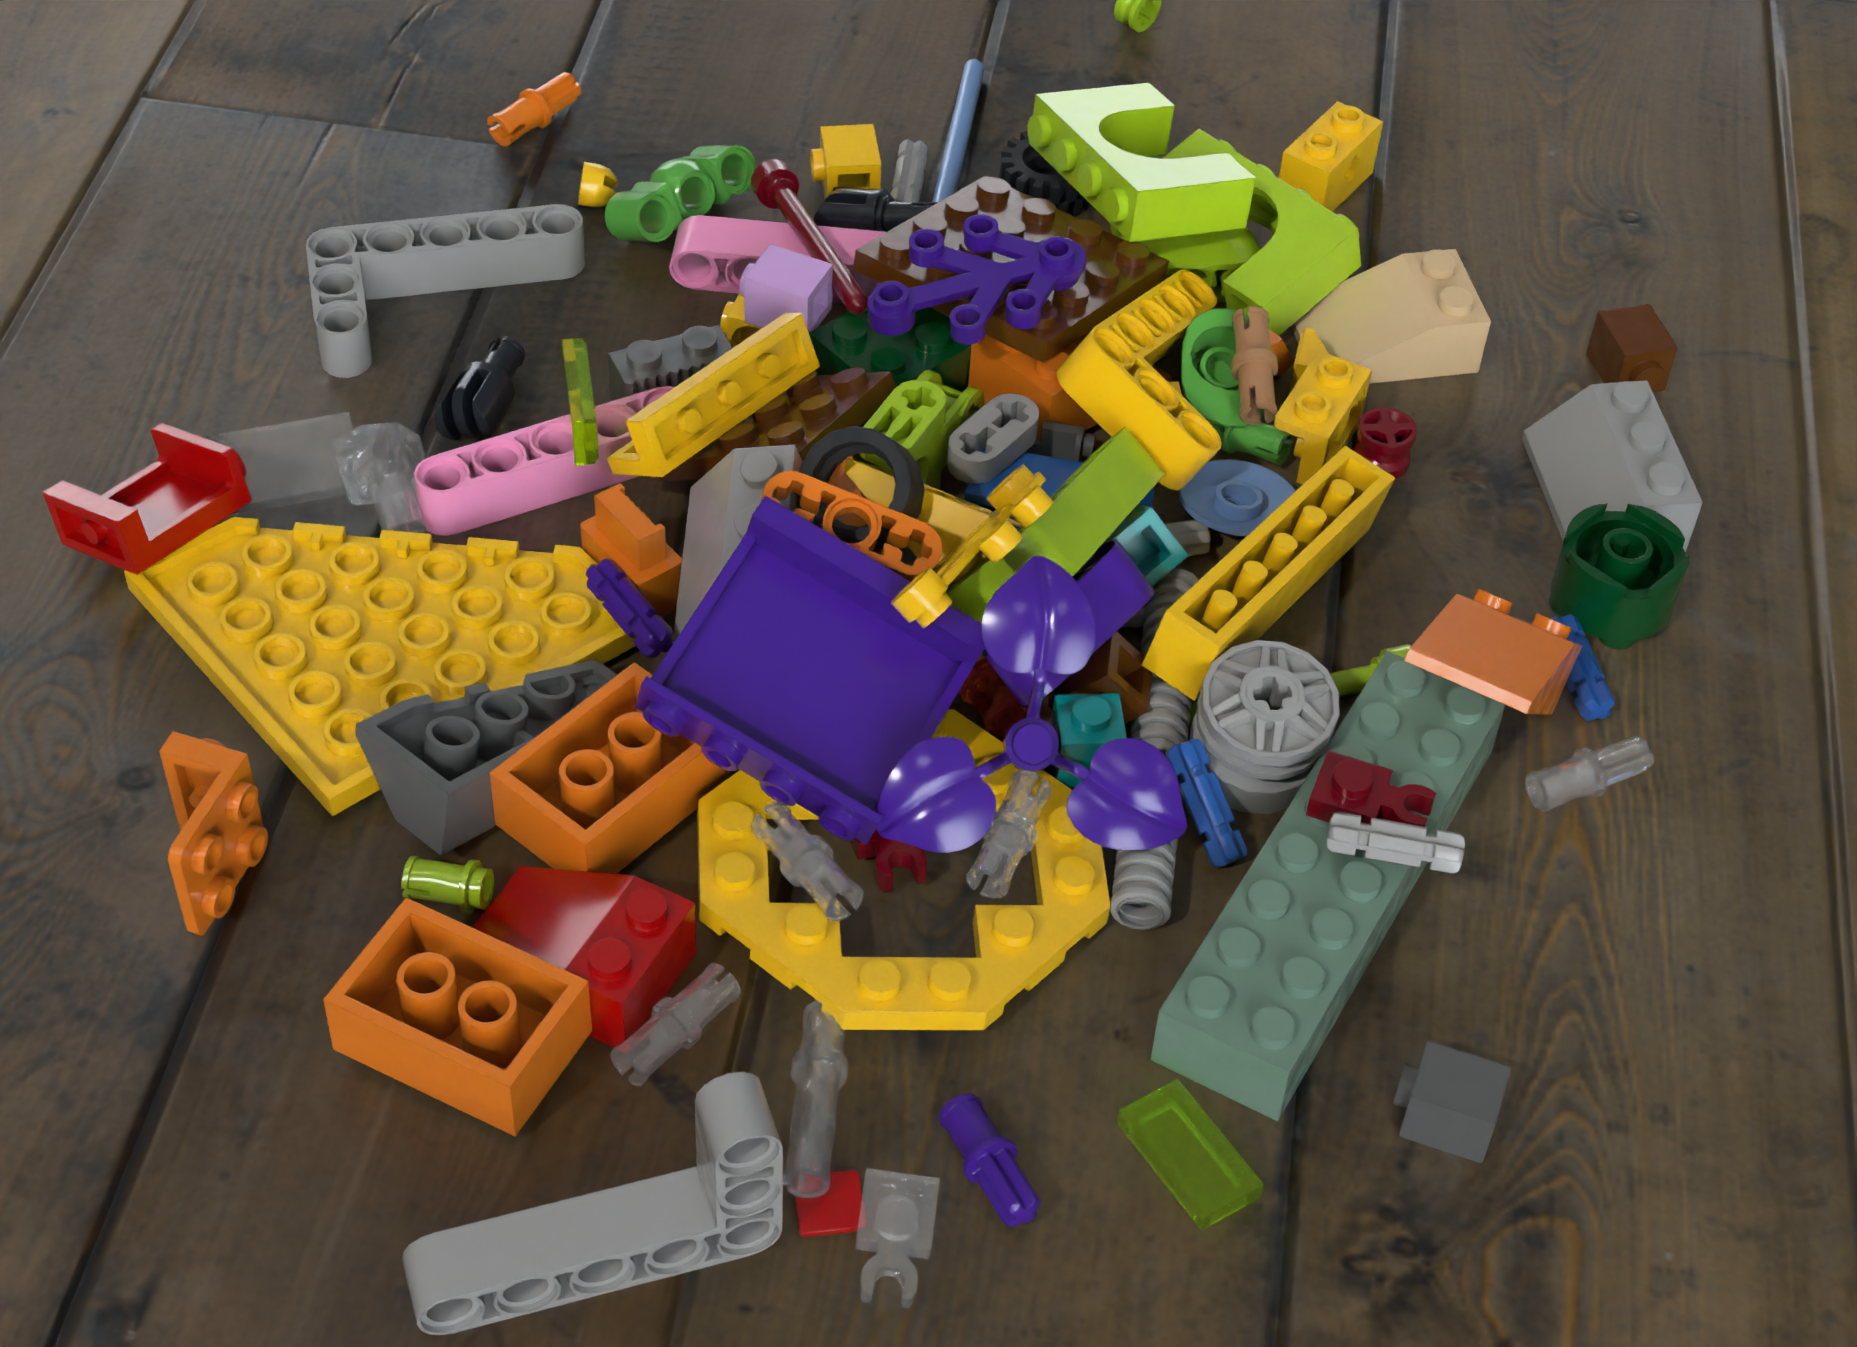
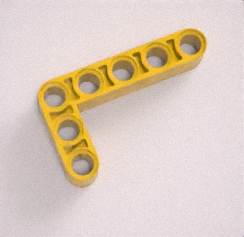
M1187 270L1177 271L1096 325L1056 371L1061 387L1111 437L1126 427L1165 472L1158 482L1176 491L1183 489L1222 446L1221 438L1215 428L1152 367L1154 363L1181 345L1187 327L1199 314L1213 309L1217 304V298L1212 288L1198 275Z

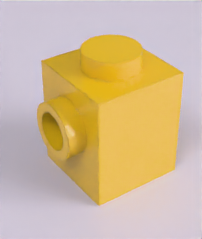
M874 124L820 126V148L811 149L810 162L812 181H822L824 198L826 199L834 187L880 189L881 160Z

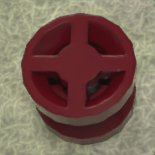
M1388 407L1372 408L1363 413L1359 419L1357 427L1358 440L1353 446V451L1394 476L1395 479H1398L1409 468L1411 460L1410 449L1415 443L1417 426L1413 419L1405 412Z

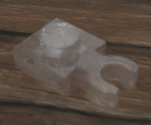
M866 1168L855 1249L876 1252V1255L867 1261L861 1273L859 1294L862 1302L871 1303L875 1281L878 1278L892 1276L902 1285L901 1307H911L916 1296L918 1274L908 1257L930 1258L940 1178Z

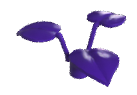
M1044 556L1031 557L1018 572L994 593L986 606L981 624L984 647L998 666L1015 674L1034 670L1026 719L1018 721L1008 729L1003 740V753L976 768L973 755L967 744L955 737L928 739L910 749L898 761L881 792L877 813L883 817L877 827V832L884 838L904 842L932 852L949 853L966 849L980 841L988 832L995 816V795L982 778L1009 763L1015 768L1027 772L1041 770L1051 764L1083 780L1069 794L1066 810L1072 824L1084 837L1103 847L1117 850H1145L1165 845L1182 836L1187 828L1177 776L1165 755L1155 746L1143 740L1135 738L1116 739L1105 743L1095 751L1091 759L1090 769L1058 753L1059 739L1055 729L1048 722L1040 719L1047 670L1056 674L1070 675L1084 668L1095 646L1096 623L1091 605L1074 578L1061 566Z

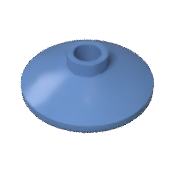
M1222 459L1208 461L1183 489L1179 490V498L1184 509L1203 525L1226 534L1248 536L1286 501L1295 490L1285 478L1266 467L1241 460Z

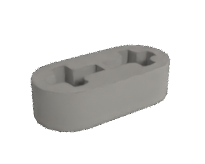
M1010 393L998 395L986 403L950 435L947 468L950 474L957 480L971 484L985 483L997 477L1036 441L1039 409L1036 403L1028 397Z

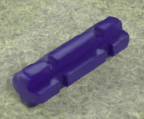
M603 559L598 565L591 564L586 571V576L588 577L587 587L598 600L604 601L602 605L627 636L635 638L633 643L642 654L648 658H656L661 652H668L673 645L671 639L673 630L661 616L655 615L657 611L633 582L628 578H624L626 574L617 563L611 559Z

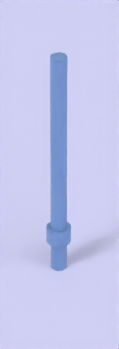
M976 59L967 61L964 66L932 202H940L957 192L985 69L983 63Z

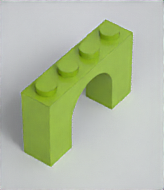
M1150 83L1036 94L1033 115L1029 118L1027 125L1029 144L1129 242L1241 229L1247 226L1256 177L1229 153L1176 159L1149 157L1166 155L1175 106Z
M1198 129L1162 159L1229 153L1256 177L1247 221L1266 227L1274 235L1262 249L1223 280L1226 307L1236 311L1243 309L1245 314H1248V307L1251 306L1265 309L1269 314V330L1280 336L1361 267L1358 228L1345 215L1335 214L1317 203L1305 190L1295 189L1276 177L1265 165H1257L1242 156L1228 142L1224 140L1218 141L1203 130ZM1110 224L1112 234L1115 235V236H1117V237L1122 236V235Z

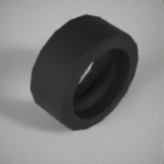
M851 426L830 432L811 447L800 465L799 472L828 483L837 466L849 456L858 453L874 454L885 460L894 474L896 485L893 500L888 508L915 519L921 513L925 489L919 465L908 449L876 429ZM797 494L799 508L803 509L802 507H800L801 496ZM820 502L818 514H815L813 522L819 528H821L823 516L828 507L823 502ZM835 519L832 523L835 535L846 543H859L869 535L868 525L861 527L850 526L838 519ZM881 526L880 535L873 551L883 549L890 529Z

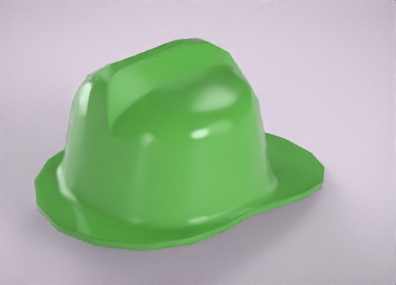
M1231 308L1211 309L1199 314L1190 323L1185 332L1181 357V383L1184 396L1209 422L1225 427H1246L1249 424L1240 420L1238 380L1232 376L1231 360L1236 354L1234 327L1232 326L1231 318L1236 310ZM1244 313L1245 324H1249V315ZM1260 409V418L1264 416V409Z

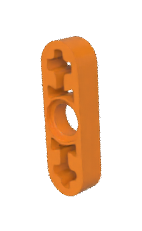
M784 471L774 475L763 489L762 499L764 496H767L779 504L781 502L778 499L785 500L790 492L799 494L801 496L800 507L803 509L796 508L793 512L811 523L814 522L815 514H818L820 502L828 504L829 506L823 516L821 529L836 538L838 537L833 531L832 523L837 517L843 514L860 516L869 527V535L859 543L846 544L909 581H912L928 567H931L934 571L937 569L942 555V542L935 529L923 521L797 471ZM882 526L890 529L886 543L884 542L881 555L872 551L876 547ZM910 540L921 544L920 555L924 557H918L914 561L913 566L901 561L902 550L899 549L905 548Z

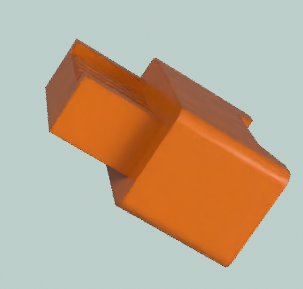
M621 483L594 495L595 516L580 524L582 549L598 564L603 559L615 561L626 574L624 578L630 579L657 611L655 615L663 617L675 611L677 608L682 558L666 543L665 527L661 523L655 526L651 519L646 517V514L643 511L641 512V509L635 506V503L630 501L628 496H625V487Z

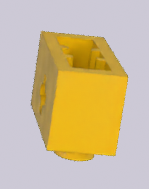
M1337 101L1283 151L1279 179L1295 189L1305 190L1317 203L1333 212L1373 173L1383 121L1363 113L1354 106L1345 105Z

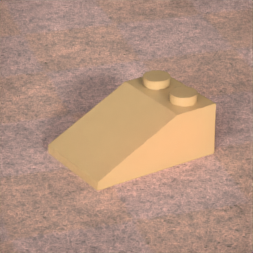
M1456 249L1401 254L1343 281L1291 325L1298 345L1301 331H1305V327L1313 328L1330 355L1344 358L1352 363L1371 369L1372 373L1369 384L1478 373L1491 320Z

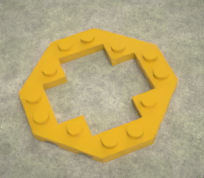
M948 709L936 729L941 737H955L967 744L973 755L975 768L1004 752L1003 742L954 709ZM1009 763L982 778V780L990 786L996 798V811L992 822L1027 823L1037 905H975L972 923L976 958L842 957L839 903L769 902L766 819L818 820L819 817L797 803L794 806H788L772 799L761 789L760 781L741 770L698 800L699 920L719 936L727 931L750 949L749 958L790 990L798 985L822 1004L821 1013L843 1030H985L1003 1014L1005 1004L1024 988L1030 991L1064 961L1066 952L1084 936L1090 939L1107 924L1111 904L1102 846L1084 837L1074 827L1068 817L1066 803L1072 789L1042 769L1032 772L1021 771Z

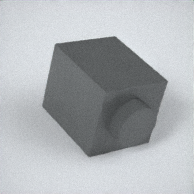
M1427 1040L1419 1068L1405 1063L1393 1105L1406 1109L1399 1137L1483 1163L1497 1122L1512 1067Z

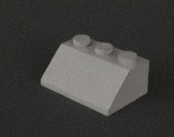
M1648 381L1591 384L1524 430L1522 436L1523 444L1562 541H1564L1570 521L1582 510L1593 505L1608 503L1606 511L1625 512L1627 505L1632 504L1656 511L1674 523L1685 538L1683 549L1686 553L1703 502Z
M796 445L733 449L691 487L673 644L746 534L751 517L761 502L766 483L780 472H799L803 461ZM790 492L785 500L778 499L782 506L792 512L796 508L800 509L797 493Z

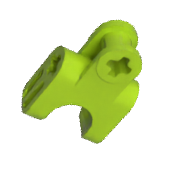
M925 370L916 380H910L897 386L863 427L876 429L908 449L920 467L923 483L940 490L942 469L947 464L949 437L955 429L984 406V393L973 386L967 387L963 392L942 384L939 373ZM860 453L864 460L891 470L886 461L874 454Z

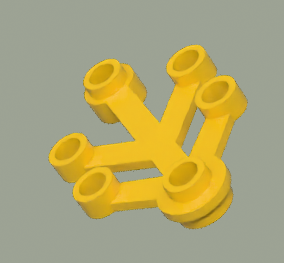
M1022 464L1008 475L986 498L996 510L938 563L936 571L928 567L898 593L891 604L908 623L916 620L922 628H925L951 605L953 601L946 592L949 587L948 585L958 580L978 560L976 554L980 550L994 564L1020 542L1023 536L1008 521L1010 516L1025 529L1050 508L1054 501L1041 488L1046 478L1040 471L1033 474L1025 464Z

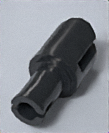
M834 187L815 213L814 222L817 226L888 232L938 202L895 201L888 190Z
M503 336L501 342L499 337H496L491 341L488 351L481 362L469 363L461 370L439 405L434 418L436 430L443 437L459 440L461 436L467 439L483 438L485 435L487 437L492 436L513 400L515 391L511 379L525 360V351L519 342L508 336Z

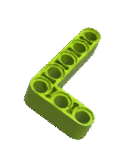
M1126 427L1122 428L1089 456L1050 496L1054 503L1043 515L1024 529L1021 526L1018 529L1023 538L1010 552L994 564L988 558H985L946 590L947 595L953 601L951 606L982 624L984 611L994 593L1033 556H1044L1061 566L1071 576H1074L1157 484L1165 472Z

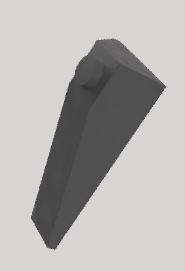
M591 660L529 673L525 675L523 685L491 691L486 683L466 686L464 697L434 703L429 694L413 697L357 723L355 735L395 820L442 856L495 826L489 772L612 680L617 674L599 661Z

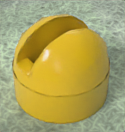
M584 162L578 205L604 207L608 204L609 199L616 194L611 188L618 185L617 178L610 168L601 164Z

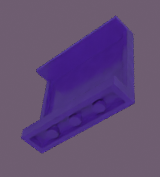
M764 496L751 517L746 534L651 678L646 676L643 680L635 708L643 712L644 719L656 730L669 736L681 734L701 746L704 756L720 768L728 771H735L738 768L760 781L761 789L777 802L788 806H794L797 803L817 815L822 827L834 836L847 841H852L855 838L867 845L883 817L877 813L881 792L890 773L898 761L910 749L925 740L931 739L985 649L981 634V623L951 605L925 628H922L916 620L908 623L891 602L911 581L771 498Z

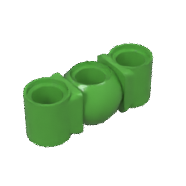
M699 146L691 152L690 156L662 163L651 174L649 182H638L631 191L618 192L612 196L605 209L606 226L610 233L620 240L644 242L666 240L674 230H678L680 223L684 219L698 215L707 216L711 212L713 204H724L728 202L731 195L746 193L751 188V177L757 168L756 161L752 153L743 146Z

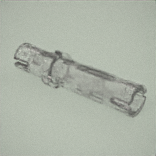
M819 1001L808 1004L804 1009L802 1042L800 1049L793 1055L790 1073L793 1081L796 1083L783 1185H787L789 1193L803 1198L819 1197L829 1190L839 1089L846 1083L849 1067L847 1058L843 1055L846 1030L841 1028L832 1014L822 1008V1004Z

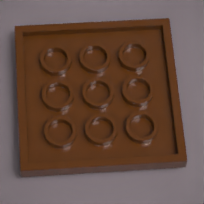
M983 176L856 249L853 266L854 271L879 283L896 281L904 284L907 289L960 275L937 267H918L910 261L909 237L920 229H933L940 232L946 247L1000 263L1015 260L992 251L976 253L966 248L964 245V222L969 217L977 214H986L994 217L998 222L1000 232L1033 242H1039L1054 236L1073 240L1081 245L1086 253V268L1074 286L1065 290L1052 291L1042 307L1041 321L1038 325L1030 329H1017L1012 327L1006 320L1007 296L1013 291L1026 289L1030 280L1010 285L986 323L985 335L1038 361L1045 362L1091 331L1096 325L1164 281L1167 275L1169 260L1150 252L1149 248L1144 244L1129 242L1104 231L1094 221L1078 219L1056 209V206L1046 199L1033 198L1011 188L1009 183L1003 179ZM974 295L931 306L930 308L950 317V313L954 308L969 304Z

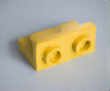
M1317 352L1275 415L1274 427L1298 437L1294 447V456L1301 458L1297 483L1303 485L1347 445L1358 427L1359 419L1363 415L1372 373L1371 369L1325 352Z

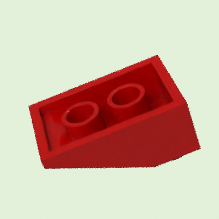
M520 866L472 927L588 980L592 1032L589 1036L624 1053L627 1052L697 953L695 902L632 875Z

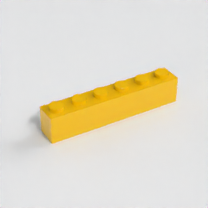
M1344 446L1166 610L1142 666L1163 679L1171 687L1195 701L1200 696L1203 680L1214 660L1233 646L1260 638L1369 531L1395 477L1347 446Z

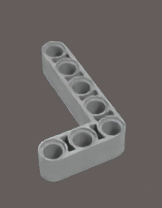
M552 204L329 227L314 232L307 239L306 254L315 330L323 370L332 376L350 378L364 373L372 365L373 355L366 300L562 280L578 275L585 267L583 217L580 211L568 205Z
M728 1073L714 1078L698 1091L695 1098L696 1167L434 1232L420 1237L409 1244L403 1252L402 1262L419 1329L430 1335L457 1333L748 1257L772 1246L780 1238L782 1232L783 1146L760 1079L752 1073Z

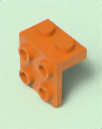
M173 731L159 750L180 828V833L169 849L168 863L186 929L188 932L203 936L215 918H222L228 912L234 899L235 887L248 867H254L260 862L267 847L268 831L263 825L258 803V788L254 785L248 755L227 748L222 743L213 739H197Z

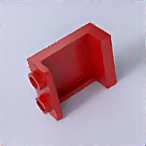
M160 423L151 429V434L159 454L157 461L102 495L63 480L42 493L62 545L138 575L252 502L244 478L246 476L244 462L231 447Z

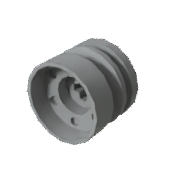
M1251 641L1231 647L1213 661L1202 683L1200 697L1197 702V712L1193 718L1188 740L1199 739L1203 743L1211 762L1205 766L1208 773L1215 772L1230 808L1241 813L1271 814L1289 807L1316 762L1324 754L1332 738L1339 718V691L1329 671L1310 653L1285 642Z

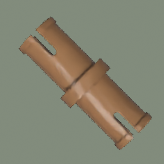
M1251 306L1248 307L1249 324H1245L1243 309L1237 310L1231 318L1232 326L1234 327L1236 354L1231 360L1232 376L1238 380L1240 420L1249 425H1261L1260 409H1264L1265 421L1267 423L1272 422L1278 412L1277 405L1275 404L1273 377L1278 372L1277 355L1270 348L1269 314L1263 308Z

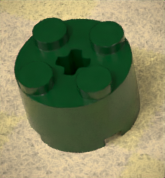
M1608 503L1597 504L1579 512L1573 517L1567 527L1551 582L1549 605L1560 616L1564 617L1569 614L1576 616L1584 632L1598 637L1605 646L1617 650L1628 649L1634 644V641L1645 639L1658 633L1670 620L1689 565V555L1686 557L1683 549L1685 538L1680 529L1658 512L1632 504L1627 505L1625 512L1606 511Z

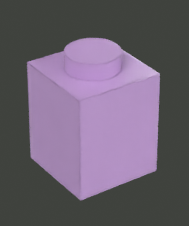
M770 244L755 264L750 263L747 265L740 280L739 293L744 297L745 322L763 328L784 313H802L808 332L816 330L832 309L833 264Z

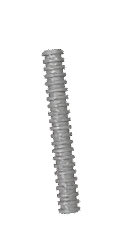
M1174 568L1152 586L1155 593L1147 602L1140 653L1146 656L1166 610L1199 581L1193 573L1184 569ZM1153 673L1149 712L1132 720L1130 737L1143 740L1155 746L1166 757V752L1169 749L1188 740L1191 698L1171 687ZM1181 775L1177 776L1178 784L1180 785L1183 783ZM1177 839L1151 849L1117 850L1110 912L1113 918L1121 925L1131 929L1149 930L1158 928L1169 920Z

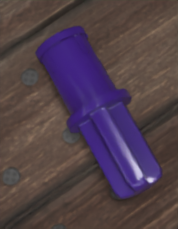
M962 1094L947 1102L938 1115V1121L943 1128L945 1127L965 1160L963 1163L965 1176L969 1181L980 1184L1006 1226L1013 1228L1021 1223H1030L1037 1217L1036 1210L1041 1205V1199L1015 1160L1017 1157V1147L1010 1138L1000 1136L983 1109L979 1097L976 1098L975 1094Z

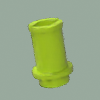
M413 855L409 857L404 866L401 888L404 889L402 895L404 898L411 900L419 899L457 905L462 913L472 914L476 908L485 910L489 906L494 890V873L492 869L483 868L482 863L475 859L469 860L466 865L423 859L420 856Z

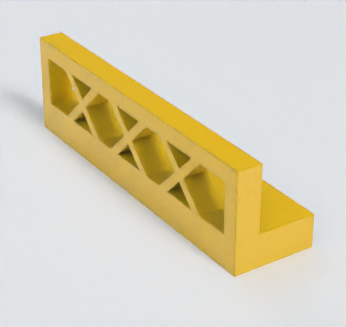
M784 313L627 419L625 422L632 441L607 457L612 474L650 477L665 476L819 368L820 365L803 314Z

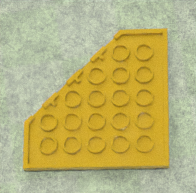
M232 517L206 530L140 574L136 575L129 571H124L128 589L332 817L381 790L355 735L357 723L409 698L429 694L433 702L438 703L464 697L466 686L486 683L491 691L523 685L526 674L591 660H597L604 664L636 646L633 643L635 638L627 636L602 605L604 601L598 600L587 587L588 577L586 576V571L591 564L598 565V563L581 547L555 545L553 553L519 550L518 541L468 537L466 545L433 543L432 534L382 530L380 537L374 538L346 535L345 526L295 522L293 530L260 528L259 519Z

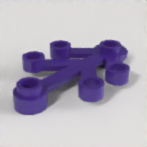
M977 214L966 219L964 222V245L972 252L986 253L992 251L1015 260L1000 263L946 247L940 232L933 229H920L909 237L910 261L918 267H937L960 275L909 289L904 284L896 281L880 283L868 298L869 325L875 332L882 335H901L914 326L916 320L915 311L974 295L969 304L960 305L950 313V335L954 341L960 344H975L985 337L986 323L1010 285L1030 280L1026 289L1013 291L1006 298L1007 322L1017 329H1030L1041 321L1042 307L1053 290H1065L1078 282L1086 268V253L1077 242L1060 236L1033 242L1000 232L997 220L986 214Z

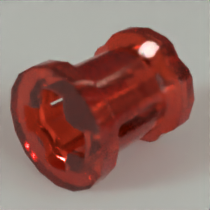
M985 658L977 661L961 687L959 695L965 702L974 704L983 718V729L1003 742L1008 729L1018 721L1026 719L1028 705L1021 706Z

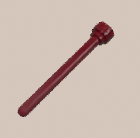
M771 159L761 163L754 170L751 177L752 190L760 202L768 208L780 210L812 258L833 264L832 288L847 310L856 315L865 312L868 308L867 296L798 199L799 181L787 163L778 159Z

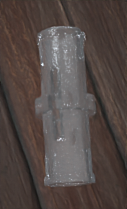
M1024 770L1013 774L999 810L995 811L991 826L983 836L984 842L978 856L967 873V883L973 890L978 888L983 875H988L980 892V895L984 897L999 899L1006 896L1021 857L1027 855L1028 851L1031 852L1037 840L1035 826L1045 803L1052 794V787L1046 779L1040 782L1035 795L1030 794L1039 777V774Z
M774 802L764 807L763 809L778 824V828H772L758 813L752 822L751 830L755 837L761 840L781 862L780 871L793 886L803 887L829 920L841 921L851 915L850 912L836 898V894L843 895L857 910L863 900L864 892L833 860L834 852L829 844L821 836L810 835L785 803Z
M710 963L696 979L674 998H662L653 1006L652 1017L621 1045H617L610 1052L611 1060L618 1072L623 1076L633 1066L635 1071L628 1076V1081L633 1085L642 1086L649 1079V1076L680 1048L690 1050L700 1041L701 1030L730 1003H734L741 996L740 986L734 976L729 972L718 983L716 978L724 972V967L717 963Z

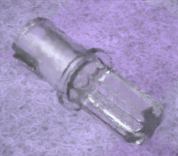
M1633 736L1596 751L1584 747L1576 750L1573 758L1549 768L1546 767L1528 773L1525 780L1526 790L1534 807H1540L1541 812H1546L1579 797L1588 795L1596 798L1604 795L1608 785L1645 772L1647 768L1654 764V756L1649 750L1647 741L1640 736Z

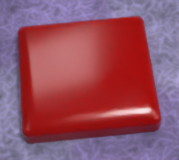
M857 1170L793 1177L799 1235L801 1237L859 1232L866 1229L860 1179Z

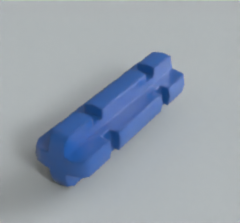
M1572 614L1562 618L1557 615L1552 617L1551 619L1572 627L1568 639L1583 645L1566 682L1569 692L1572 696L1576 697L1573 701L1580 716L1586 721L1596 718L1602 720L1608 718L1612 713L1611 708L1615 705V699L1609 685L1602 681L1605 679L1589 641L1584 638L1586 634L1579 619Z
M1193 739L1173 746L1166 752V758L1171 763L1176 776L1181 775L1184 783L1179 785V789L1198 835L1205 833L1208 839L1207 842L1203 843V847L1210 864L1214 868H1220L1241 860L1247 855V848L1239 829L1232 831L1230 823L1234 822L1235 819L1215 772L1208 773L1205 766L1211 762L1203 743L1199 739Z

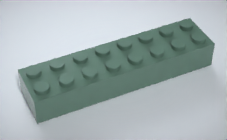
M1388 651L1330 740L1324 754L1316 762L1186 967L1158 1014L1150 1060L1275 1121L1280 1119L1428 863L1421 861L1420 868L1367 859L1364 858L1365 851L1355 850V856L1334 853L1327 849V834L1330 823L1306 816L1309 798L1327 751L1336 752L1393 770L1390 785L1401 787L1408 784H1418L1436 792L1430 816L1409 811L1412 814L1428 818L1425 826L1427 827L1426 834L1435 836L1437 829L1447 830L1489 758L1505 708L1503 703L1404 661L1405 658Z

